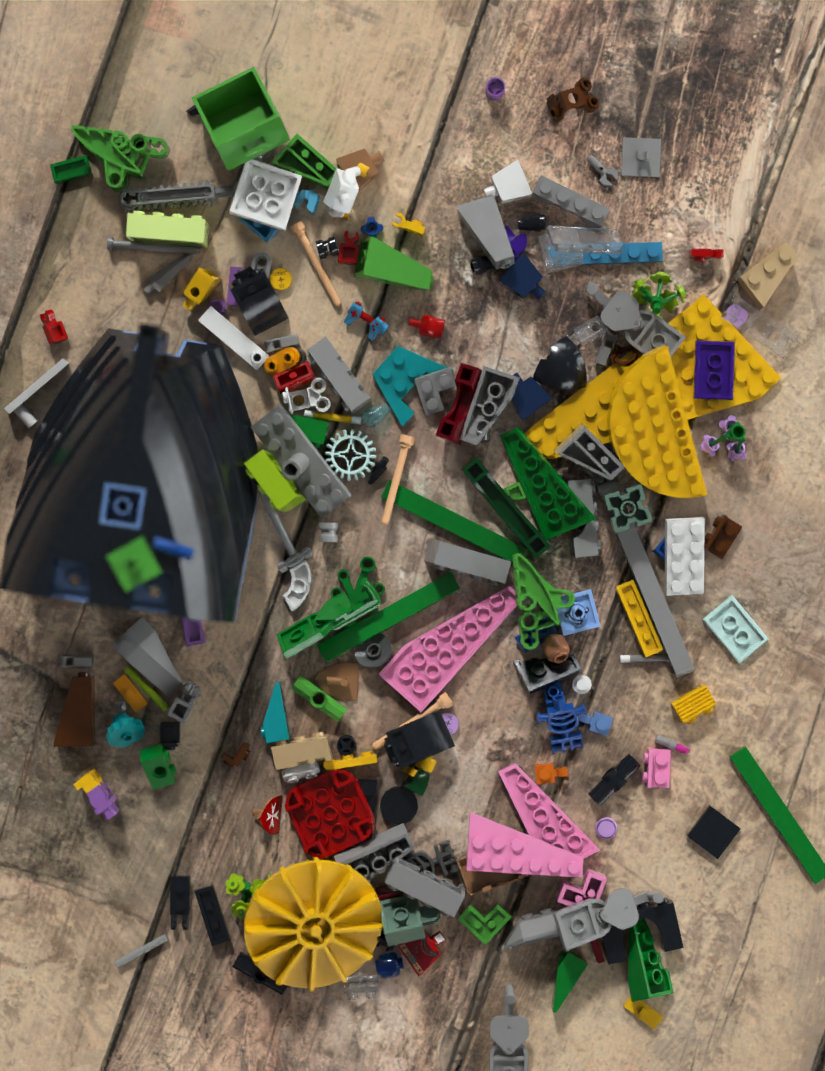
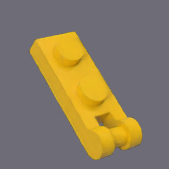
M372 751L361 752V756L354 757L353 754L342 755V759L335 760L332 758L330 761L325 759L323 766L326 770H334L377 763L378 758L377 753L373 754Z

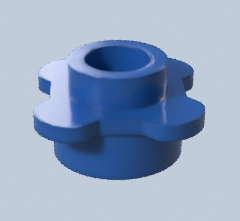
M369 217L360 230L369 237L377 238V234L383 231V225L378 224L373 217Z

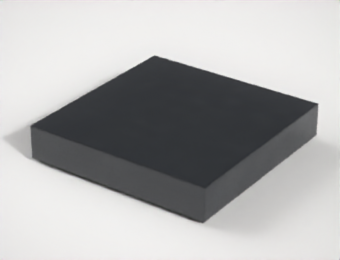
M709 805L686 836L719 859L741 828Z

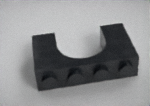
M664 898L661 903L649 904V902H644L638 905L639 918L649 919L657 925L662 948L665 952L684 948L674 903L671 899ZM613 925L609 932L601 937L608 965L627 961L623 943L624 930Z

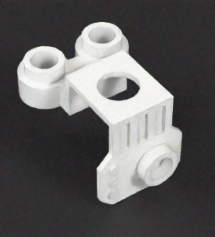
M322 378L314 379L311 387L288 392V388L285 387L286 392H282L284 403H288L291 415L293 411L314 406L317 411L326 412L331 405L327 397H321L320 393H323L326 389V382ZM321 383L322 388L319 390L316 389L315 384ZM302 395L304 397V404L296 406L293 403L294 396ZM324 401L326 407L320 408L319 402Z

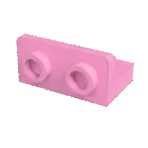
M647 748V753L643 754V764H646V772H643L642 782L645 783L647 788H669L671 749Z

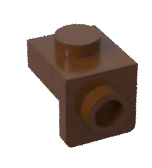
M243 742L235 757L224 752L221 756L224 759L223 762L230 767H238L242 760L246 761L251 753L248 750L250 744Z

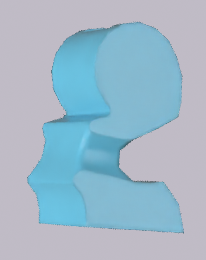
M302 189L300 192L297 191L293 208H297L306 200L308 201L307 209L315 216L320 200L319 194H316L313 190Z

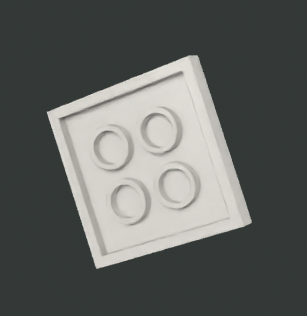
M253 159L246 162L229 213L285 231L302 176Z

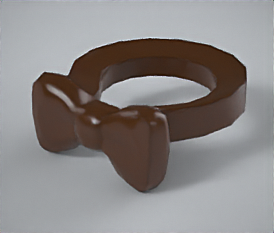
M615 344L610 361L612 364L617 363L622 367L630 366L638 358L637 350L632 346L620 347L619 344ZM625 351L633 352V356L627 361H621L618 358L620 353Z

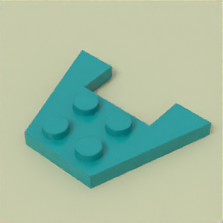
M397 346L372 375L403 427L415 414L402 401V398L416 384L414 378L423 376L426 372L429 374L448 367Z

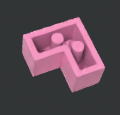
M586 869L581 886L562 880L556 896L557 902L571 906L591 898L600 900L607 881L606 876Z

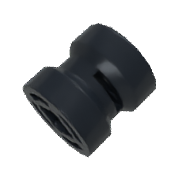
M334 236L329 237L325 241H316L320 260L325 259L329 255H339Z

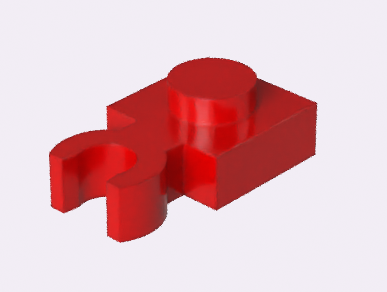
M346 230L344 232L346 243H340L338 263L357 265L360 245L355 243L359 240V234L355 232V237L349 238L348 231Z
M691 249L689 251V259H694V262H706V259L709 258L722 259L724 257V249Z

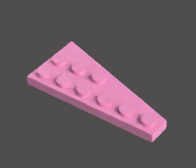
M516 763L498 771L529 836L583 858L600 851Z
M470 812L466 871L582 878L583 857Z

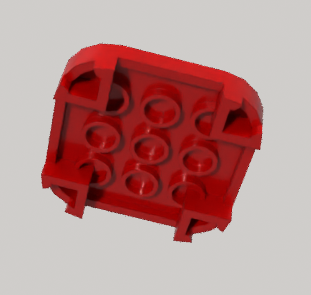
M334 769L294 787L286 797L285 810L289 813L304 846L302 848L306 854L308 853L313 857L327 858L362 842L374 830L375 819L357 778L347 769Z

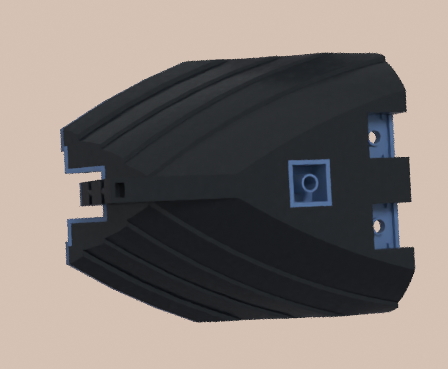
M139 323L138 333L109 328L106 330L71 375L34 434L25 476L16 502L13 520L6 537L0 575V589L30 596L54 597L118 609H135L169 614L168 616L186 619L236 622L241 586L245 579L249 545L252 543L259 498L257 491L259 483L255 478L251 479L245 471L247 467L244 463L255 456L259 450L241 389L222 345L184 340L177 355L167 354L170 334L160 326ZM156 536L171 542L177 541V544L194 549L192 559L187 560L175 555L171 557L169 553L153 549ZM140 537H144L163 573L125 592L106 556ZM74 574H77L81 579L78 586H74L70 582V578ZM153 586H157L160 589V595L157 598L150 595V588Z

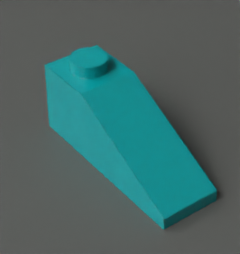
M281 681L275 683L263 727L260 728L262 739H266V743L288 740L290 738Z

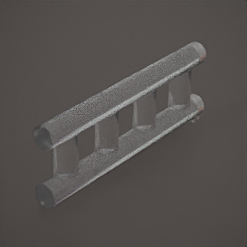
M734 294L731 298V301L735 303L730 313L724 310L720 317L782 358H785L788 352L783 348L789 339L795 342L798 335ZM742 308L751 314L746 323L736 318ZM757 319L767 324L762 334L752 329ZM773 329L783 335L778 344L767 339Z

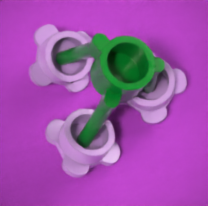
M730 415L728 419L719 422V427L722 428L724 436L718 439L709 435L703 436L700 449L708 453L710 457L715 456V451L719 449V443L728 439L734 442L728 443L726 446L729 452L728 459L731 461L746 459L747 455L745 454V445L743 444L746 441L744 438L746 431L736 420L735 416Z

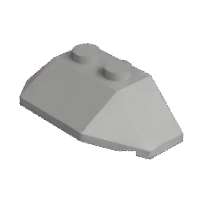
M548 908L541 910L540 914L533 915V913L522 915V918L517 920L504 942L506 950L559 937L553 912L557 910Z

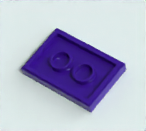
M695 341L693 399L733 400L735 342Z

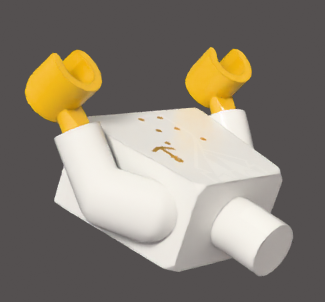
M359 163L358 166L346 169L345 171L336 168L323 201L330 207V216L349 221V215L352 212L351 208L359 190L356 176L360 175L365 178L366 172L370 169L368 166Z

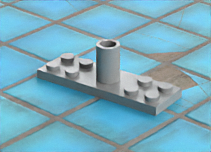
M279 404L251 426L255 434L282 467L281 470L284 477L294 482L321 518L352 495L282 404Z

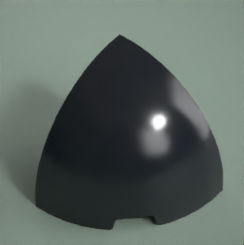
M565 336L550 347L551 352L547 359L540 360L533 379L540 384L556 389L575 390L584 388L587 383V372L583 357L576 345Z

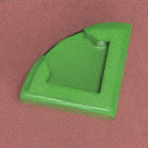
M520 482L503 488L504 492L514 500L521 501L527 499Z

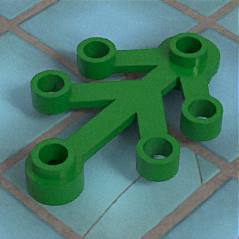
M367 556L361 560L360 567L362 570L355 589H353L349 580V572L344 569L338 572V579L342 581L352 607L357 605L358 602L369 598L366 591L362 592L363 588L359 586V583L363 578H367L368 573L375 568L376 563L372 557ZM365 561H371L372 565L370 568L365 567ZM341 572L347 573L345 579L340 578ZM382 583L375 584L374 589L377 585L383 587L382 592H377V594H382L385 591L384 585ZM338 587L333 588L331 590V596L335 597L333 595L334 590H339L340 594L342 593V590ZM357 619L345 625L344 627H351L355 625Z

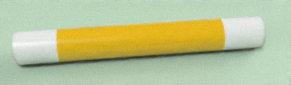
M309 410L304 411V417L361 425L362 417Z

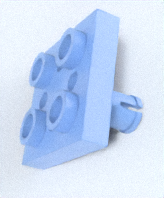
M591 589L573 593L575 601H577L574 604L577 605L557 608L563 636L601 626ZM561 596V602L566 604L569 600L568 596Z

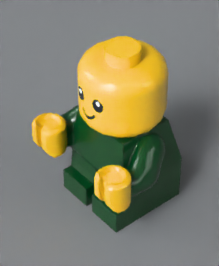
M433 756L416 763L414 768L406 767L402 769L403 772L408 774V778L406 781L403 780L401 785L423 796L428 786L429 773L433 771L437 763Z

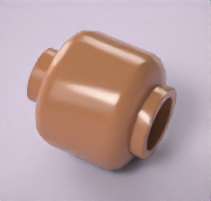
M550 634L542 644V650L550 662L561 663L568 658L570 648L562 635Z

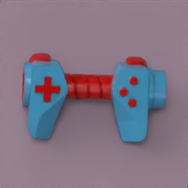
M354 302L347 312L348 315L344 320V323L347 325H351L358 318L369 323L368 338L370 340H374L378 333L384 335L389 327L386 324L387 322H385V318L379 316L373 318L364 312L360 302Z

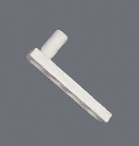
M210 306L199 318L198 321L256 370L269 357L266 352L213 307Z
M62 358L4 409L9 414L14 412L30 428L37 420L22 403L69 364L68 361Z

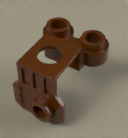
M581 78L575 83L574 88L562 91L557 95L551 94L547 98L550 115L555 122H560L564 119L565 112L576 107L579 109L583 108L588 113L598 109V98L588 94L592 88V83L589 79ZM570 93L573 94L576 103L569 101L568 95Z

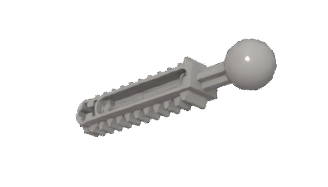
M240 179L232 186L215 187L214 184H210L206 180L205 185H202L201 181H199L197 186L191 182L190 186L183 183L182 187L176 184L174 188L168 184L167 188L160 185L159 189L153 186L151 190L147 186H145L144 190H141L140 187H137L136 191L132 188L123 189V192L118 195V204L126 212L136 211L137 208L140 211H143L144 208L150 211L151 207L158 210L159 206H162L163 210L166 209V206H170L173 209L174 205L181 208L182 204H185L186 208L189 207V204H193L196 207L197 203L204 206L205 202L212 206V203L217 201V198L234 197ZM129 197H132L133 200L128 204L126 201L129 200Z

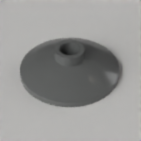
M379 634L357 646L355 657L363 667H379L390 658L392 643L387 636Z

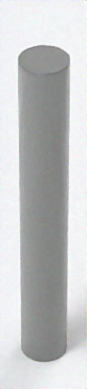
M165 933L116 960V966L119 968L169 941L167 934Z

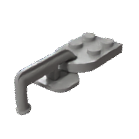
M590 283L586 286V293L605 306L601 312L602 322L613 331L624 330V336L628 343L642 354L659 346L666 345L668 346L670 356H672L686 338L653 312L639 310L637 299L628 292L619 291L610 300L597 290L596 284Z
M621 888L611 892L606 902L591 898L553 912L563 949L568 951L601 938L609 932L612 925L621 930L634 926L639 920L636 905L649 900L661 903L664 899L661 892L646 891L633 896L629 889Z
M511 984L505 986L504 1015L495 1016L490 1022V1037L494 1042L489 1052V1071H528V1051L524 1041L529 1037V1023L524 1016L513 1015V1003L516 1001V997Z

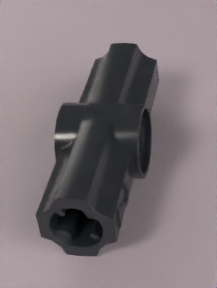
M628 753L615 767L610 768L602 776V780L588 794L600 806L613 792L619 791L626 784L627 779L641 765Z
M243 952L239 953L232 966L253 978L256 983L263 984L283 995L288 987L284 984L281 986L277 985L276 981L267 975L259 977L256 973L259 968L254 964L252 958Z

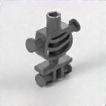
M450 840L439 843L444 850L441 853L438 845L434 844L437 858L432 859L423 850L416 851L415 853L412 850L407 854L408 857L405 858L406 862L418 866L420 872L423 870L427 871L428 868L432 867V873L435 874L434 866L439 864L445 876L448 875L445 866L447 864L450 866V873L460 870L456 863L457 857H452L454 849H451L449 845ZM420 856H425L428 861L424 862ZM448 856V859L443 861L442 857ZM413 859H417L421 864L418 865Z

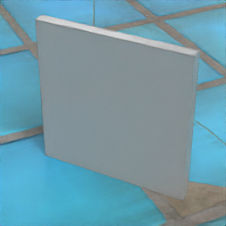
M623 137L621 176L659 178L661 139Z

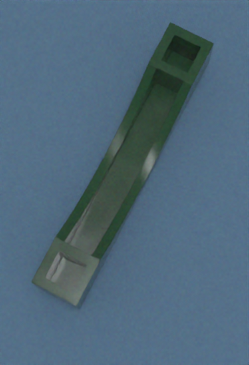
M477 457L461 470L535 559L551 547Z

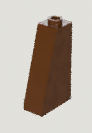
M78 672V676L72 677L55 736L54 747L95 745V676H89V672Z

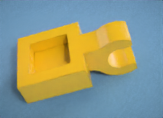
M396 213V217L401 218L402 221L399 224L393 222V227L404 229L421 237L424 236L426 227L423 226L422 222L412 220V222L406 221L402 213Z

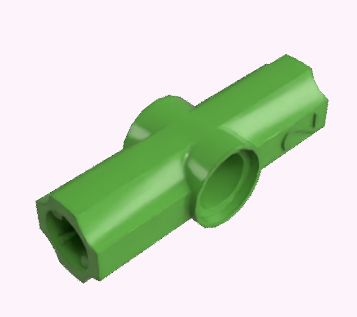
M300 675L291 688L336 722L340 720L347 710L346 707L302 675ZM322 694L324 702L321 704L316 703L314 695Z

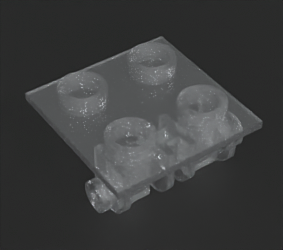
M576 227L538 236L547 274L585 265L584 254L580 247Z

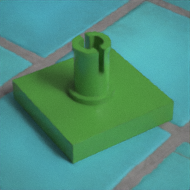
M140 537L106 556L125 592L163 573L144 537Z

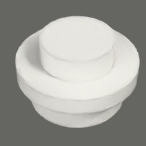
M578 675L573 679L572 687L575 692L585 694L591 689V680L586 675Z

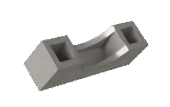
M542 175L531 196L548 205L560 207L580 218L582 222L599 230L610 210Z
M591 479L566 481L567 485L593 515L597 513V503L593 502L592 494H595V483H591ZM594 520L585 524L583 530L572 538L574 558L597 556L598 551H601L600 540H597L596 532H599L598 521Z

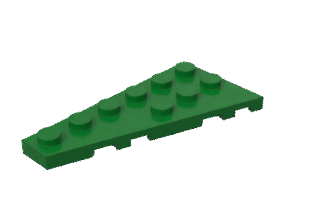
M519 427L500 435L545 540L596 520L595 516Z

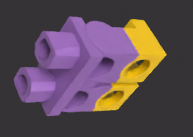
M95 768L73 784L77 790L83 788L90 798L91 805L95 808L94 812L97 815L102 813L106 820L112 818L120 810L115 803L116 795H111L109 787Z

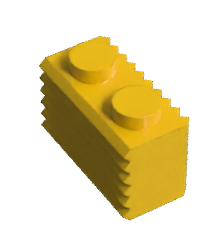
M701 684L670 702L681 723H687L688 725L697 721V716L700 714L707 715L713 712V707L717 705L705 684Z

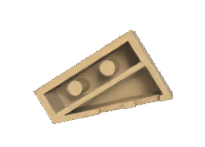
M787 242L737 279L759 310L765 307L798 257Z

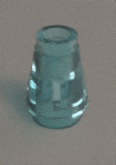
M384 402L365 410L361 416L365 424L370 428L372 426L375 427L391 410Z

